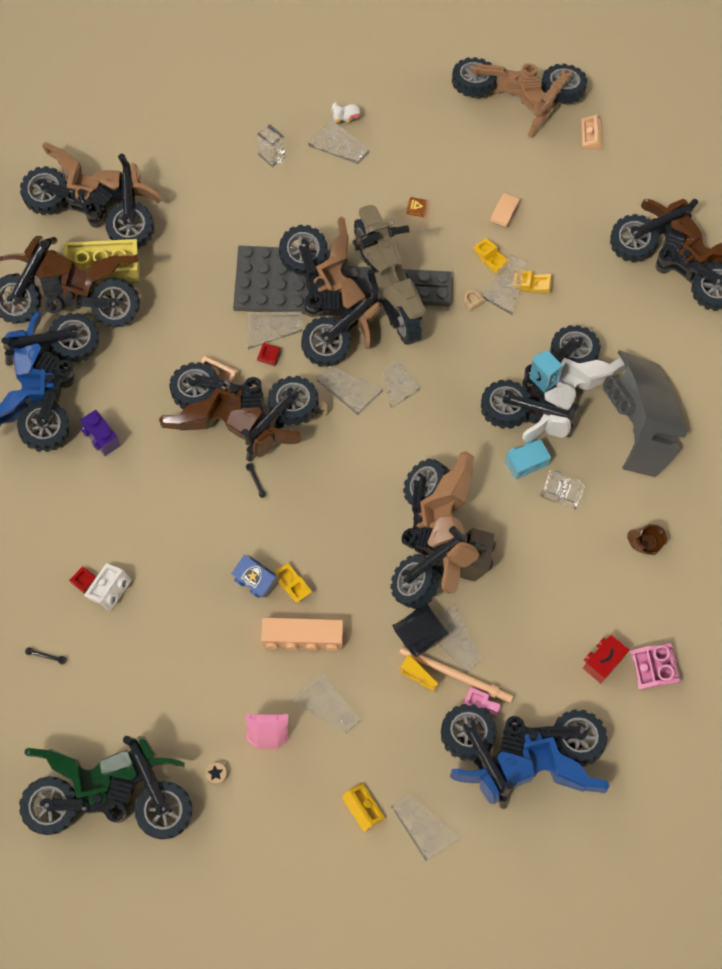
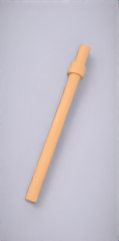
M404 646L400 650V654L406 657L410 655L415 661L487 692L493 698L496 696L509 703L512 701L513 695L500 690L494 684H486L424 655L416 658Z

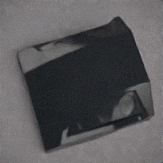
M428 603L422 608L418 607L407 617L392 625L405 647L416 658L435 647L450 635L433 613Z

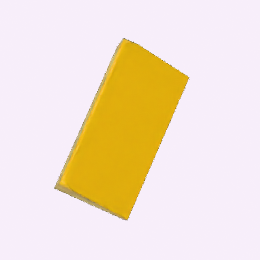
M363 783L348 790L342 796L343 801L363 832L368 831L386 819Z

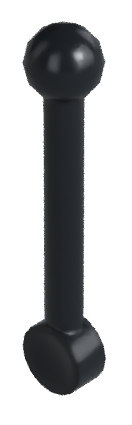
M248 463L246 470L251 473L259 491V497L264 498L266 492L262 490L253 471V464Z
M30 647L25 650L27 655L33 654L55 660L61 665L66 663L64 656L48 655L34 651Z

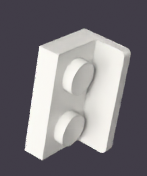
M106 563L84 596L88 600L102 605L110 612L132 579L124 570Z

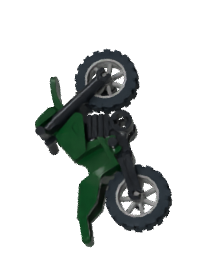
M141 735L138 736V740L125 736L123 743L129 745L131 750L121 751V753L119 752L102 759L91 770L83 769L79 760L52 749L26 748L24 751L26 756L46 759L52 770L72 780L74 788L68 782L57 777L39 778L35 782H31L28 785L29 787L23 791L22 799L19 801V813L22 816L23 823L31 831L42 835L59 834L66 830L74 822L78 812H103L108 820L122 823L128 817L129 812L126 806L131 804L135 787L139 782L144 781L145 789L138 796L137 803L135 804V818L138 826L145 834L153 838L171 839L181 834L189 825L193 813L192 802L188 793L178 784L158 781L151 767L174 765L184 768L185 763L171 758H155L156 754L145 736ZM52 790L50 798H46L42 792ZM56 791L59 792L63 797L61 799L53 800ZM40 795L42 798L40 804H34L36 797ZM171 795L178 802L169 806L168 801ZM151 801H153L156 808H148ZM118 806V809L122 810V815H118L116 819V816L112 815V810L115 811ZM179 806V816L171 813L172 808ZM33 807H42L43 810L36 816ZM48 811L49 822L40 820ZM148 811L156 812L158 815L151 821ZM52 812H58L61 816L53 821ZM167 815H170L176 819V821L169 826L167 822ZM160 817H163L164 827L155 824Z

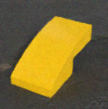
M487 238L473 246L477 256L496 275L510 266V261L500 254L498 247Z
M515 271L512 287L513 289L526 292L550 293L553 278L551 274L534 275L532 271Z
M289 563L274 572V574L280 577L277 583L295 604L312 593L302 577L296 574Z

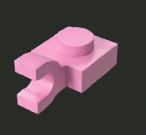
M470 687L464 704H467V706L475 704L478 708H484L495 717H497L501 706L498 703L488 701L489 694Z

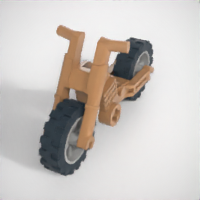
M468 57L454 65L452 84L458 93H463L467 97L469 95L472 98H476V96L484 97L485 94L489 95L490 92L501 93L503 91L508 92L510 95H519L522 104H525L530 110L534 111V115H536L528 132V136L532 138L540 124L558 107L559 102L561 104H572L574 101L578 102L580 98L584 97L587 77H585L586 74L584 72H581L580 68H575L574 65L569 66L565 63H562V65L555 64L544 71L540 85L538 76L536 77L537 67L533 64H524L521 71H510L502 66H492L491 62H486L483 58L473 57V59H470Z

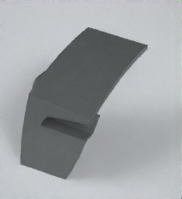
M619 350L618 354L627 369L620 379L612 376L606 377L603 382V390L618 413L628 416L634 425L635 443L622 468L623 470L656 477L678 454L680 447L676 443L677 437L685 438L687 435L682 412L673 388L659 364Z

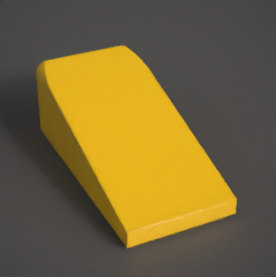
M407 655L401 665L400 673L435 692L438 683L410 655Z

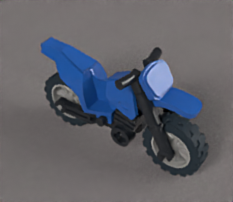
M36 311L30 320L27 331L17 330L8 332L1 339L3 348L6 350L4 353L5 364L11 366L14 361L16 378L21 383L22 388L21 390L9 392L0 403V427L2 424L15 422L18 419L17 428L21 441L27 444L28 448H34L38 452H41V450L49 452L53 448L55 450L59 448L60 444L63 445L65 443L66 437L68 438L70 429L69 418L64 408H60L58 404L62 388L72 386L74 383L72 361L80 363L82 360L86 361L98 349V328L93 320H89V317L86 315L82 316L81 313L60 315L59 319H55L52 322L49 331L35 334L42 319V313ZM83 331L87 334V336H79V335H80ZM79 340L86 341V343L84 345H81ZM53 419H55L58 424H52ZM30 422L38 425L29 429ZM50 429H57L53 434L50 432ZM38 430V436L32 434V432Z
M461 704L460 707L455 706L452 708L451 712L448 711L442 721L440 734L446 751H450L453 757L456 758L457 756L460 760L470 759L479 768L477 771L452 769L451 779L463 783H480V790L490 804L499 802L501 809L507 808V796L514 787L532 781L538 772L544 770L550 772L556 784L582 792L606 793L610 787L607 780L588 777L583 769L587 764L595 763L602 756L608 740V736H606L607 730L602 725L603 722L597 719L595 714L586 713V710L577 711V709H574L569 713L565 712L561 717L557 718L554 726L529 728L525 726L524 721L520 717H509L503 730L500 750L493 757L490 751L496 738V723L492 721L491 714H487L484 708H478L475 704H471V706ZM464 720L463 727L457 724L458 722ZM479 724L482 730H477L476 726ZM453 728H456L462 732L454 735ZM588 730L590 731L592 736H587ZM585 741H594L590 748Z

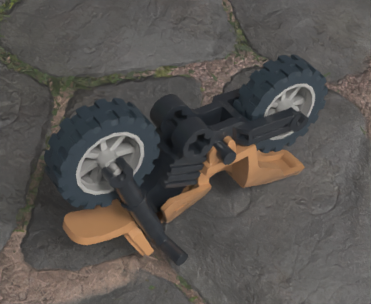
M48 142L42 144L45 153L57 160L61 166L62 173L58 172L56 168L43 166V168L36 167L35 170H30L28 175L23 177V183H20V194L29 210L32 209L36 214L46 215V213L54 214L55 211H60L64 207L72 211L84 213L89 225L94 228L102 226L104 215H107L105 228L111 240L137 239L138 249L142 245L143 247L147 245L148 240L150 241L152 234H154L155 224L146 206L143 207L139 202L135 203V195L150 198L156 203H160L162 199L158 192L142 184L137 164L131 163L130 165L125 155L121 153L118 155V159L123 166V172L101 170L96 171L92 176H85L82 174L79 162L65 150ZM34 188L39 190L32 194ZM41 195V199H40V200H37V199L35 198V197H38V196ZM139 218L143 221V223L136 222ZM118 223L124 225L123 227L117 229ZM126 230V235H122L121 232Z
M344 217L338 218L339 236L333 241L330 257L327 261V241H325L324 235L320 234L317 228L313 229L310 225L303 226L301 224L295 228L294 226L289 228L288 232H284L279 244V258L282 260L283 266H286L288 271H293L297 275L304 274L306 287L309 292L305 298L304 311L306 315L316 317L323 313L320 319L315 318L306 325L301 338V348L304 356L312 364H318L319 367L338 365L340 361L345 359L351 344L348 331L357 324L364 336L365 349H369L370 333L368 324L378 316L382 309L381 303L377 302L379 290L376 287L371 289L370 297L366 300L364 293L351 278H346L341 273V268L346 265L349 242ZM299 239V245L293 243L295 240ZM313 242L316 248H309V245ZM290 246L297 249V251L290 253ZM311 252H316V255L312 258ZM298 255L299 260H296L293 256ZM325 315H327V316H330V315H332V316H334V315L338 316V315H339V316H342L343 318H341V319H339V320H334V317L325 318ZM319 331H322L321 337L315 334ZM312 338L320 341V343L313 345ZM333 344H339L336 351L332 347ZM321 346L323 348L322 353L318 352L316 348ZM331 350L332 352L330 354H325V352Z
M467 451L459 454L456 468L452 471L435 459H426V461L422 460L418 465L413 466V470L407 474L408 478L404 481V498L412 505L414 524L413 528H408L404 531L401 541L404 545L420 553L421 556L419 554H414L413 557L410 555L406 557L405 561L402 560L400 562V566L396 567L394 570L395 574L392 575L390 589L393 591L391 593L395 600L408 608L417 609L418 607H424L426 603L429 604L432 601L431 598L436 596L437 588H440V584L445 592L455 593L459 584L461 568L467 567L476 561L479 557L478 552L486 553L488 550L486 545L479 544L475 540L468 544L466 542L467 535L464 533L460 520L452 515L453 512L464 504L472 478L474 456Z

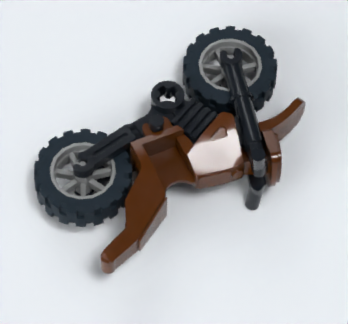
M643 199L641 208L656 215L658 218L651 220L646 219V216L633 214L632 216L626 215L623 219L620 218L614 224L610 236V245H612L611 249L613 252H616L617 257L633 263L644 261L645 258L648 259L655 252L658 237L664 234L665 241L659 251L655 265L656 270L662 274L668 273L670 270L677 271L687 281L692 283L691 293H693L694 300H697L700 306L703 305L707 310H722V296H719V293L722 292V243L715 245L711 249L704 246L702 232L691 219V212L694 211L698 204L697 199H692L689 204L687 200L680 199L668 205V208L654 200ZM627 231L629 235H622V233ZM622 239H626L628 242L623 243Z
M36 236L24 251L25 254L13 253L0 256V261L20 260L27 263L22 274H8L0 278V318H3L5 322H12V324L24 323L30 320L41 307L42 295L39 292V286L35 284V276L40 279L44 296L48 298L45 302V308L52 314L60 312L67 305L91 307V313L98 322L103 323L107 327L117 328L130 323L140 309L139 293L137 289L135 290L134 285L127 282L126 279L118 277L107 278L95 286L97 279L114 272L120 263L138 262L140 260L138 254L112 255L93 261L88 269H81L73 259L55 250H49L50 245L57 243L56 237L43 240L42 236ZM8 286H11V294L5 291ZM114 289H118L122 292L120 293V295H115ZM106 291H111V295H103ZM3 294L8 296L5 302L3 301ZM123 294L126 295L128 301H123ZM54 300H56V303H59L58 307L57 304L53 303ZM22 301H29L28 306L25 307ZM12 303V310L7 308L6 304ZM18 304L23 311L15 312L16 305ZM120 304L128 305L125 312L120 307ZM116 307L122 315L114 316ZM104 309H110L111 314H108Z
M191 362L188 363L189 365L185 366L184 364L180 366L179 370L176 369L174 376L170 378L171 383H169L172 399H174L176 405L179 404L183 411L179 415H162L159 418L161 428L183 431L208 429L217 419H221L230 432L245 440V444L249 445L246 449V460L251 462L254 459V454L257 457H263L273 447L274 442L282 444H298L301 442V433L299 431L281 430L280 428H283L285 423L289 426H292V424L297 426L303 422L307 423L310 418H313L315 411L317 412L319 408L318 391L315 389V385L312 382L310 383L307 378L302 379L301 376L281 378L277 384L274 383L272 385V390H269L268 404L270 412L266 415L263 413L264 396L262 383L259 378L250 377L245 380L243 385H237L219 379L216 371L211 369L209 365H203L201 362H197V364ZM182 387L189 388L184 392L182 391ZM307 400L305 405L300 401Z

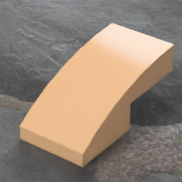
M503 193L490 221L507 227L520 198Z

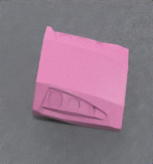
M671 643L630 650L639 690L681 683L677 659Z
M246 714L247 741L257 749H278L288 741V714Z

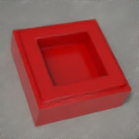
M263 343L257 361L275 366L281 348Z
M82 566L69 579V582L85 594L96 579V576Z

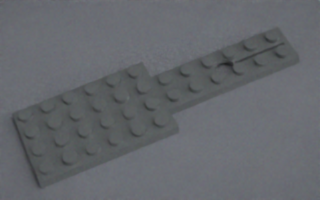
M238 245L233 311L306 314L304 311L305 298L309 292L306 287L304 274L297 275L293 271H288L286 266H283L282 260L279 258V247ZM290 248V253L297 251L295 248ZM331 250L327 251L326 261L330 257ZM311 252L312 258L316 255V252ZM298 255L293 256L296 260H299ZM343 266L341 268L342 275L346 278H351L362 290L367 300L373 288L367 274L371 267ZM403 269L404 273H407L408 279L413 281L423 305H451V272ZM378 291L377 302L381 303V294L380 291Z

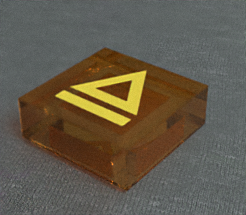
M410 197L406 214L423 218L427 200Z

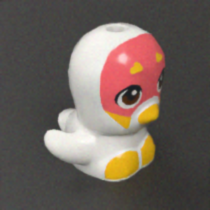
M334 102L331 111L335 124L343 120L349 123L360 116V109L355 104L340 107Z

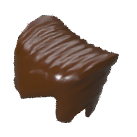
M648 524L642 528L630 530L627 534L631 547L640 553L656 555L668 542L664 528L655 524Z

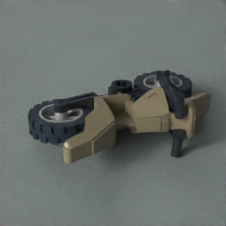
M367 205L359 209L361 219L354 221L356 239L352 242L355 244V251H361L364 262L371 267V270L367 272L370 284L373 288L379 289L381 303L389 318L390 325H393V329L397 328L401 341L405 345L420 341L422 338L420 320L426 314V310L413 281L408 279L407 273H404L401 267L402 261L396 239H390L397 234L409 233V226L391 227L395 225L392 219L383 221L376 206Z

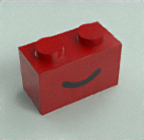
M612 635L607 639L603 637L596 645L598 650L595 653L591 651L584 659L586 663L583 669L600 684L630 651Z

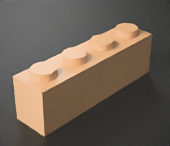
M262 618L261 645L268 650L284 647L287 650L306 648L308 651H316L318 649H326V651L330 652L338 651V649H342L343 620Z

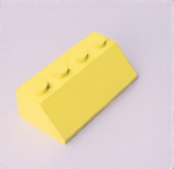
M137 239L64 243V255L73 259L81 269H88L93 261L112 255L138 254ZM139 261L136 263H120L114 272L97 279L95 284L113 277L126 279L127 282H140Z

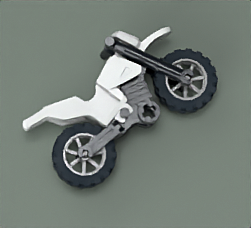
M569 325L567 328L563 327L554 334L550 347V353L563 365L559 383L544 393L530 379L529 372H531L532 364L525 368L522 386H520L519 382L514 383L512 380H498L497 383H491L490 387L487 386L482 394L481 413L485 416L487 422L490 421L491 425L495 427L496 425L500 426L501 429H505V427L512 429L516 425L517 427L522 425V422L525 421L526 423H534V426L523 433L522 439L526 443L534 440L544 431L556 437L564 438L566 436L570 438L573 428L571 421L575 420V415L579 408L574 403L576 398L575 387L590 390L603 384L606 377L616 376L625 369V365L621 358L611 364L598 360L601 345H599V338L595 337L596 334L593 331L590 332L586 327L581 328L580 325H576V327ZM495 400L499 404L493 405L492 402Z

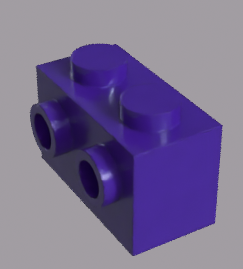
M96 409L80 419L82 424L81 431L86 437H90L94 448L97 451L100 450L104 456L120 447L118 436Z

